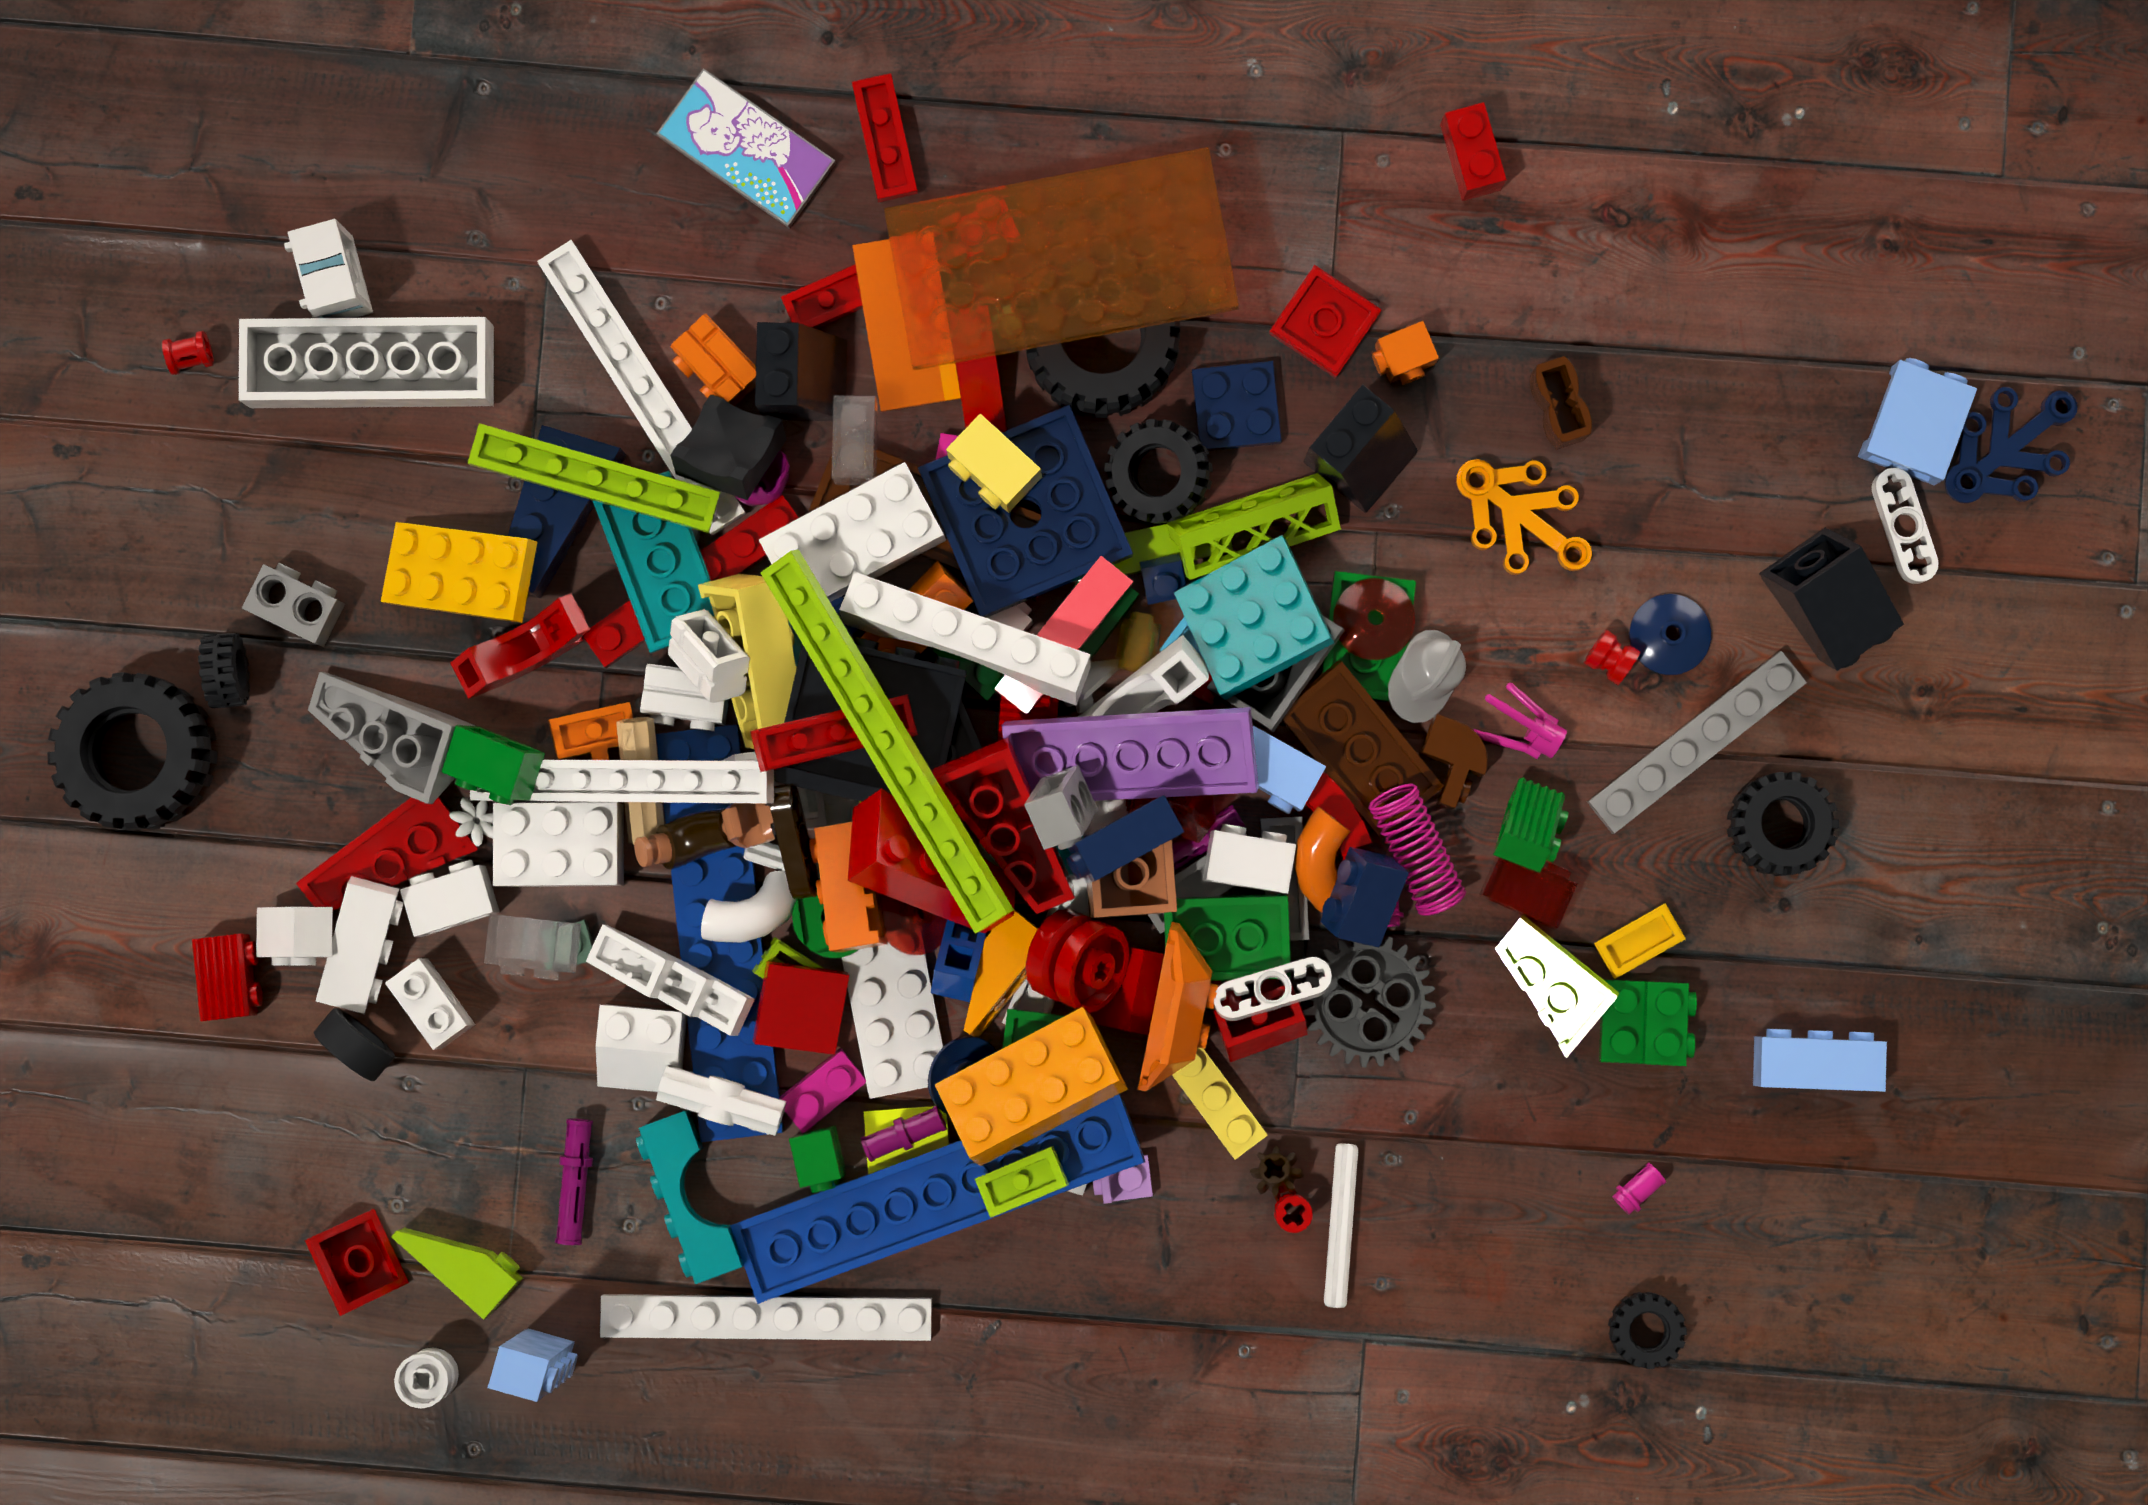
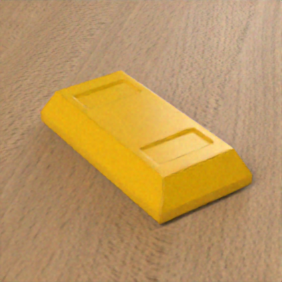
M1666 903L1595 942L1594 945L1612 977L1616 979L1686 938Z

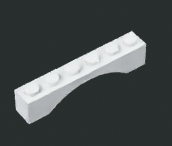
M854 572L839 609L843 624L880 637L914 642L961 656L998 671L1039 693L1073 705H1077L1091 668L1090 654L857 572Z

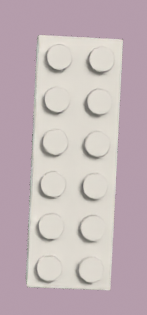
M486 317L239 319V401L249 408L494 406V326Z

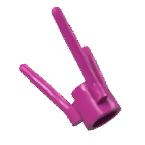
M1513 683L1506 685L1507 690L1537 716L1534 720L1490 694L1485 696L1486 702L1528 728L1524 739L1530 743L1527 744L1473 729L1481 740L1525 752L1535 759H1538L1541 753L1549 758L1556 754L1567 734L1566 729L1557 725L1558 719L1546 713Z

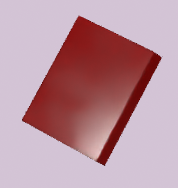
M1129 947L1127 972L1119 991L1106 1006L1097 1012L1089 1013L1097 1025L1149 1035L1164 954Z
M375 1209L305 1240L340 1316L409 1283Z

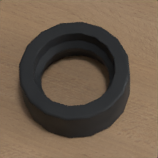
M333 1008L314 1031L317 1040L332 1055L369 1081H375L395 1058L393 1051L375 1033L339 1008Z

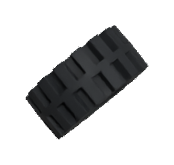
M238 633L203 636L199 645L200 655L198 656V662L200 664L199 675L202 678L201 686L202 690H204L205 700L208 701V706L214 709L246 705L247 701H249L250 672L248 671L249 663L248 658H246V648L243 646L242 638Z
M1651 1292L1633 1293V1296L1623 1298L1621 1300L1622 1303L1613 1309V1316L1611 1319L1609 1318L1608 1323L1610 1327L1609 1338L1616 1352L1630 1364L1646 1369H1655V1367L1659 1366L1664 1367L1668 1365L1667 1362L1670 1360H1675L1679 1356L1677 1354L1679 1350L1684 1348L1686 1343L1684 1336L1687 1335V1328L1684 1325L1685 1319L1677 1307L1667 1298ZM1653 1313L1662 1320L1664 1335L1655 1346L1648 1348L1640 1347L1635 1344L1631 1337V1324L1640 1314Z

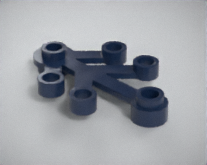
M2002 387L1996 390L1990 397L1993 416L1989 454L1976 463L1978 436L1985 431L1986 420L1980 413H1968L1966 421L1970 418L1975 419L1979 428L1977 432H1971L1967 429L1965 421L1961 432L1959 464L1953 466L1945 477L1944 484L1947 494L1959 503L1974 502L1983 493L2011 496L2019 502H2026L2034 498L2038 492V484L2030 476H2021L2014 481L1987 476L1999 466L2043 471L2052 477L2065 473L2069 469L2070 459L2063 451L2056 450L2047 455L2019 451L2051 425H2063L2074 418L2077 413V402L2073 395L2066 391H2056L2048 395L2041 403V413L2008 438L2011 410L2018 403V395L2009 387ZM2003 393L2009 396L2010 405L2008 407H2003L1999 404V394ZM2057 400H2063L2067 404L2068 409L2065 414L2059 413L2056 410L2055 403ZM2051 457H2057L2061 460L2062 467L2059 471L2051 468ZM1963 475L1971 477L1973 481L1971 489L1962 487L1960 479ZM2020 482H2025L2029 485L2030 494L2028 496L2019 493L2018 485Z

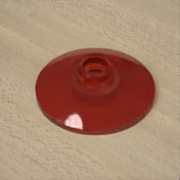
M1369 578L1352 584L1341 594L1335 605L1333 622L1345 630L1338 640L1346 650L1363 659L1382 660L1397 654L1409 642L1415 628V611L1409 596L1398 585L1384 579ZM1377 610L1383 615L1381 624L1373 625L1369 622L1368 613L1370 611Z
M880 894L887 941L893 948L907 955H923L932 952L941 945L947 919L924 910V918L921 919L918 915L917 907Z

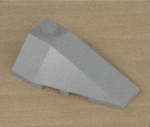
M319 672L308 711L340 740H345L361 754L359 758L368 766H374L387 778L385 782L394 790L427 804H433L455 779L441 772L455 726H476L441 711L326 672Z

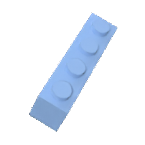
M528 1328L499 1346L488 1389L538 1402L548 1393H552L553 1389L558 1388L561 1383H565L567 1377H572L578 1354L572 1353L575 1341Z

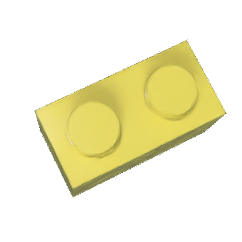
M979 414L946 449L948 458L951 460L948 467L964 482L971 478L981 487L978 494L995 510L1001 506L1009 513L1042 478L1041 468L982 414Z

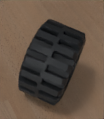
M1156 419L1146 420V423L1142 424L1137 422L1129 426L1131 430L1127 433L1121 432L1116 438L1119 440L1116 446H1110L1107 453L1111 455L1110 461L1105 463L1104 472L1108 473L1109 480H1105L1107 489L1112 491L1114 502L1120 505L1128 515L1154 524L1167 523L1193 514L1195 512L1193 509L1198 504L1202 505L1206 497H1204L1207 489L1210 490L1212 484L1209 476L1210 472H1213L1212 463L1209 462L1207 457L1210 454L1207 448L1201 444V439L1187 428L1168 420L1158 421ZM1155 448L1171 450L1177 455L1181 465V475L1176 487L1163 496H1152L1144 492L1137 478V469L1141 459L1146 453Z
M1797 772L1772 773L1756 778L1757 780L1745 785L1742 788L1741 794L1736 795L1732 803L1735 805L1733 810L1728 811L1727 820H1731V828L1727 829L1728 837H1733L1735 844L1732 845V848L1736 854L1740 853L1744 857L1741 860L1747 866H1754L1757 868L1756 871L1762 874L1787 876L1809 871L1817 866L1816 863L1827 858L1830 854L1827 850L1830 846H1835L1838 838L1833 836L1834 829H1839V819L1834 820L1833 812L1838 810L1835 802L1830 803L1827 796L1830 793L1825 787L1819 788L1815 785L1817 783L1815 779L1811 777L1804 778L1801 776V773ZM1775 800H1786L1792 803L1799 810L1803 818L1802 836L1793 847L1786 849L1778 848L1771 844L1763 833L1761 825L1763 812L1768 804Z

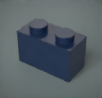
M1349 847L1345 860L1339 865L1337 880L1331 896L1324 903L1320 922L1337 938L1379 948L1409 872L1390 856Z

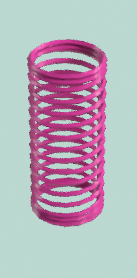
M1404 784L1376 797L1370 803L1368 809L1370 813L1374 814L1373 818L1379 820L1377 827L1383 828L1380 834L1387 836L1384 842L1391 844L1388 851L1395 852L1392 858L1398 861L1399 864L1420 852L1434 849L1411 863L1401 865L1407 870L1424 860L1438 857L1431 863L1409 872L1407 880L1431 867L1442 865L1437 870L1416 880H1406L1405 884L1409 885L1407 891L1413 893L1411 899L1417 901L1415 907L1418 914L1430 916L1455 906L1465 897L1466 890L1461 885L1462 880L1457 878L1458 872L1453 870L1454 864L1449 862L1450 856L1446 854L1447 848L1442 846L1443 840L1438 837L1439 832L1434 829L1435 824L1430 821L1431 815L1426 813L1427 807L1423 805L1424 799L1419 797L1420 791L1415 784ZM1410 792L1404 797L1400 798L1399 800L1393 801L1385 806L1377 807L1384 801L1396 795ZM1416 800L1420 801L1419 804L1412 805ZM1420 808L1424 809L1422 813H1416ZM1413 809L1411 812L1397 820H1394L1386 824H1381L1386 819L1400 812ZM1424 816L1427 817L1426 821H1420ZM1417 817L1412 822L1397 830L1385 832L1390 827L1404 820ZM1428 824L1431 825L1430 829H1424ZM1421 825L1418 829L1401 838L1388 841L1394 835L1408 828ZM1432 832L1435 833L1434 837H1428ZM1425 833L1422 837L1405 846L1392 849L1398 843L1412 836ZM1429 841L1423 847L1407 855L1396 857L1402 851L1416 844ZM1435 841L1439 842L1438 845H1432ZM1439 849L1443 850L1442 853H1436ZM1443 857H1446V858H1447L1446 861H1440V860H1441ZM1447 865L1450 866V869H1444V868H1445ZM1445 873L1442 877L1435 881H1432L1420 888L1411 889L1416 884L1422 881H1425L1435 875ZM1451 873L1454 874V877H1448V876H1449ZM1449 881L1446 885L1439 889H1436L1424 896L1415 897L1421 891L1427 890L1439 883ZM1456 892H1459L1457 895H1455V896L1452 897L1451 899L1445 901L1446 899L1450 898V897H1451L1453 894H1455ZM1441 896H1444V897H1442V898H1440V899H1438V900L1432 902L1433 900H1435V899H1437V898H1439V897H1441Z

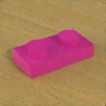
M839 1048L835 1055L829 1056L782 1094L779 1099L787 1101L784 1111L800 1131L805 1133L866 1083V1079L842 1048Z

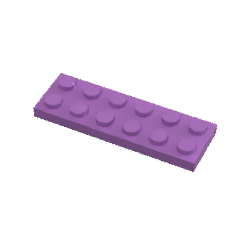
M1251 707L1005 721L1002 725L1003 739L1009 738L1032 791L1041 778L1077 765L1080 767L1094 801L1159 798L1163 795L1165 797L1257 793L1259 788Z

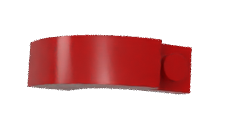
M572 593L559 597L542 612L519 627L496 638L467 648L450 664L468 699L514 681L556 659L582 642V636L590 628L585 621L583 611L578 607Z

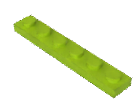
M480 423L468 459V464L474 467L706 533L710 532L720 497V492Z

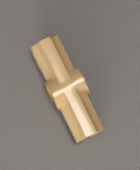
M636 717L616 721L620 760H658L653 718ZM624 802L629 843L634 845L638 837H646L648 839L650 835L656 834L657 828L660 825H664L662 802Z

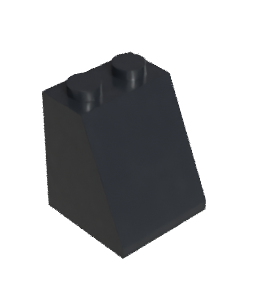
M757 322L755 405L762 416L770 415L782 419V421L846 422L847 340L800 323Z
M1362 384L1309 447L1303 462L1313 471L1320 474L1337 491L1366 514L1418 450L1396 412Z
M1826 527L1759 573L1766 586L1818 659L1836 671L1856 663L1861 654L1874 645L1882 644L1889 640L1893 632L1904 625L1863 548Z

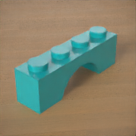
M685 1110L639 1127L641 1136L636 1137V1143L643 1160L650 1159L655 1172V1175L650 1176L651 1185L657 1199L664 1198L669 1214L664 1215L665 1223L671 1238H679L683 1253L678 1254L686 1278L692 1276L695 1284L743 1267L744 1264L730 1225L717 1224L704 1219L693 1209L685 1191L686 1171L692 1159L704 1148L691 1111Z

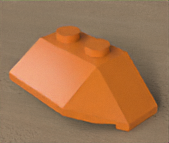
M1171 922L1138 1086V1090L1145 1092L1193 1062L1196 1057L1197 1048L1206 1049L1210 1025L1202 1022L1205 1008L1214 1009V998L1216 999L1218 985L1210 983L1213 971L1181 924L1177 922Z

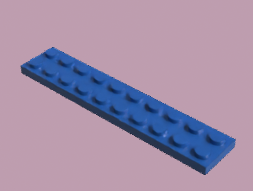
M739 725L715 727L714 731L694 729L656 734L659 760L723 761V759L734 754L742 753ZM663 802L666 824L691 813L727 808L730 803ZM736 846L704 856L679 868L671 869L681 960L755 999L738 1036H730L698 1017H689L687 1015L693 1073L709 1078V1075L728 1079L745 1085V1089L779 1099L780 1091L775 1047L756 1045L752 1041L763 979L754 974L752 970L762 960L761 956L764 953L763 938L733 943L704 940L701 937L703 914L710 899L738 902L749 899L757 894L754 862L745 860V849ZM698 1116L701 1142L768 1135L741 1125H724ZM783 1118L777 1133L784 1132Z
M1121 1093L982 1166L969 1158L962 1141H958L836 1186V1188L819 1192L730 1225L757 1304L991 1219L975 1178L1054 1146L1069 1185L1002 1214L1145 1163L1143 1152Z

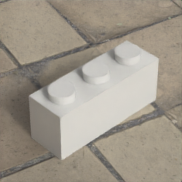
M353 876L350 877L332 938V957H327L316 1002L363 1014L366 1011L368 1002L377 1003L383 981L375 978L379 963L387 965L393 941L387 940L386 936L390 924L398 926L404 902L397 900L399 888Z

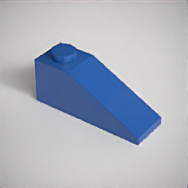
M947 919L934 968L931 994L970 1002L984 941L988 932L985 934L981 932L975 934L973 929Z

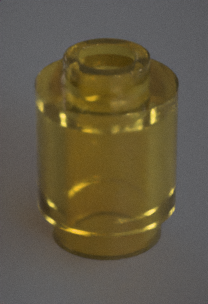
M1131 612L1130 619L1123 618L1121 620L1115 656L1119 659V669L1136 672L1157 655L1162 625L1154 623V615Z

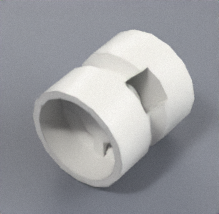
M434 1347L422 1349L405 1359L396 1370L394 1378L395 1390L400 1399L411 1407L420 1409L431 1407L450 1395L456 1387L459 1377L457 1363L443 1349Z

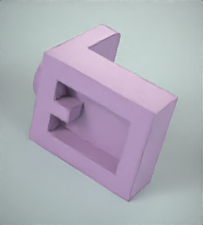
M1148 1154L1144 1155L1145 1163L1093 1181L1094 1195H1103L1104 1204L1112 1203V1201L1152 1197Z

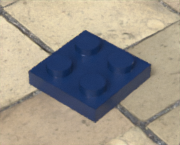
M1273 361L1192 369L1198 437L1201 439V444L1208 451L1281 444Z

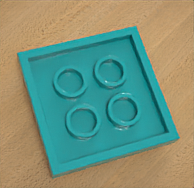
M1283 535L1174 592L1219 695L1224 700L1335 643L1290 546Z

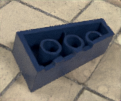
M544 425L541 426L537 439L622 464L627 456L619 447ZM524 481L508 536L537 541L528 595L538 598L542 597L568 554L569 547L588 521L587 518L594 508L592 500Z

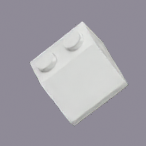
M608 1004L600 1005L596 1037L597 1086L658 1092L666 1066L683 1069L687 1015L675 1010Z

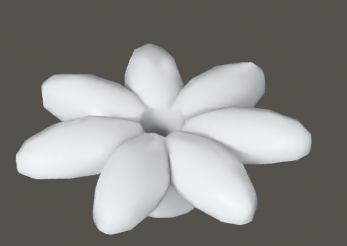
M462 798L460 804L463 812L453 811L449 814L452 820L462 823L455 835L457 837H464L471 834L473 843L479 847L482 844L483 834L493 839V813L486 814L488 801H480L474 807L467 798Z

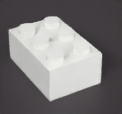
M618 802L513 803V805L493 803V886H624V804Z

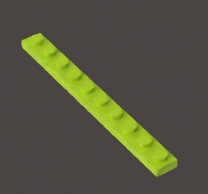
M799 549L791 550L761 572L762 577L974 933L983 931L1014 911L1012 905Z

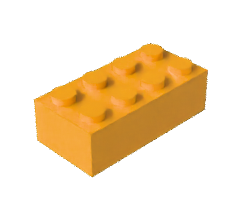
M1084 1007L934 1084L969 1158L980 1166L1128 1090L1093 1017Z

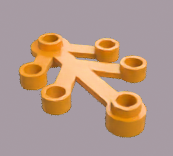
M1470 460L1459 469L1456 476V484L1460 493L1471 500L1475 528L1471 534V542L1475 548L1487 550L1494 545L1497 539L1495 529L1490 526L1489 500L1501 509L1507 551L1503 559V566L1509 574L1519 575L1529 565L1528 555L1523 550L1520 525L1556 551L1558 562L1564 569L1578 571L1590 562L1592 550L1586 540L1580 537L1567 539L1531 511L1557 508L1560 511L1573 509L1579 500L1578 492L1574 487L1564 485L1556 491L1511 496L1499 485L1523 482L1531 487L1537 486L1546 477L1545 466L1539 461L1532 460L1524 466L1494 469L1484 460ZM1533 466L1539 469L1541 475L1538 480H1531L1527 477L1526 470L1528 467ZM1474 473L1481 475L1484 480L1483 486L1473 487L1469 483V476ZM1562 491L1569 492L1573 497L1572 504H1561L1558 498L1559 493ZM1485 530L1491 535L1490 543H1479L1476 538L1478 531ZM1569 548H1575L1579 551L1580 560L1578 562H1571L1567 559L1566 551ZM1518 555L1522 558L1523 566L1521 569H1513L1510 566V556Z

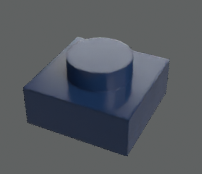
M1179 554L1139 562L1148 605L1176 599L1174 592L1186 586Z

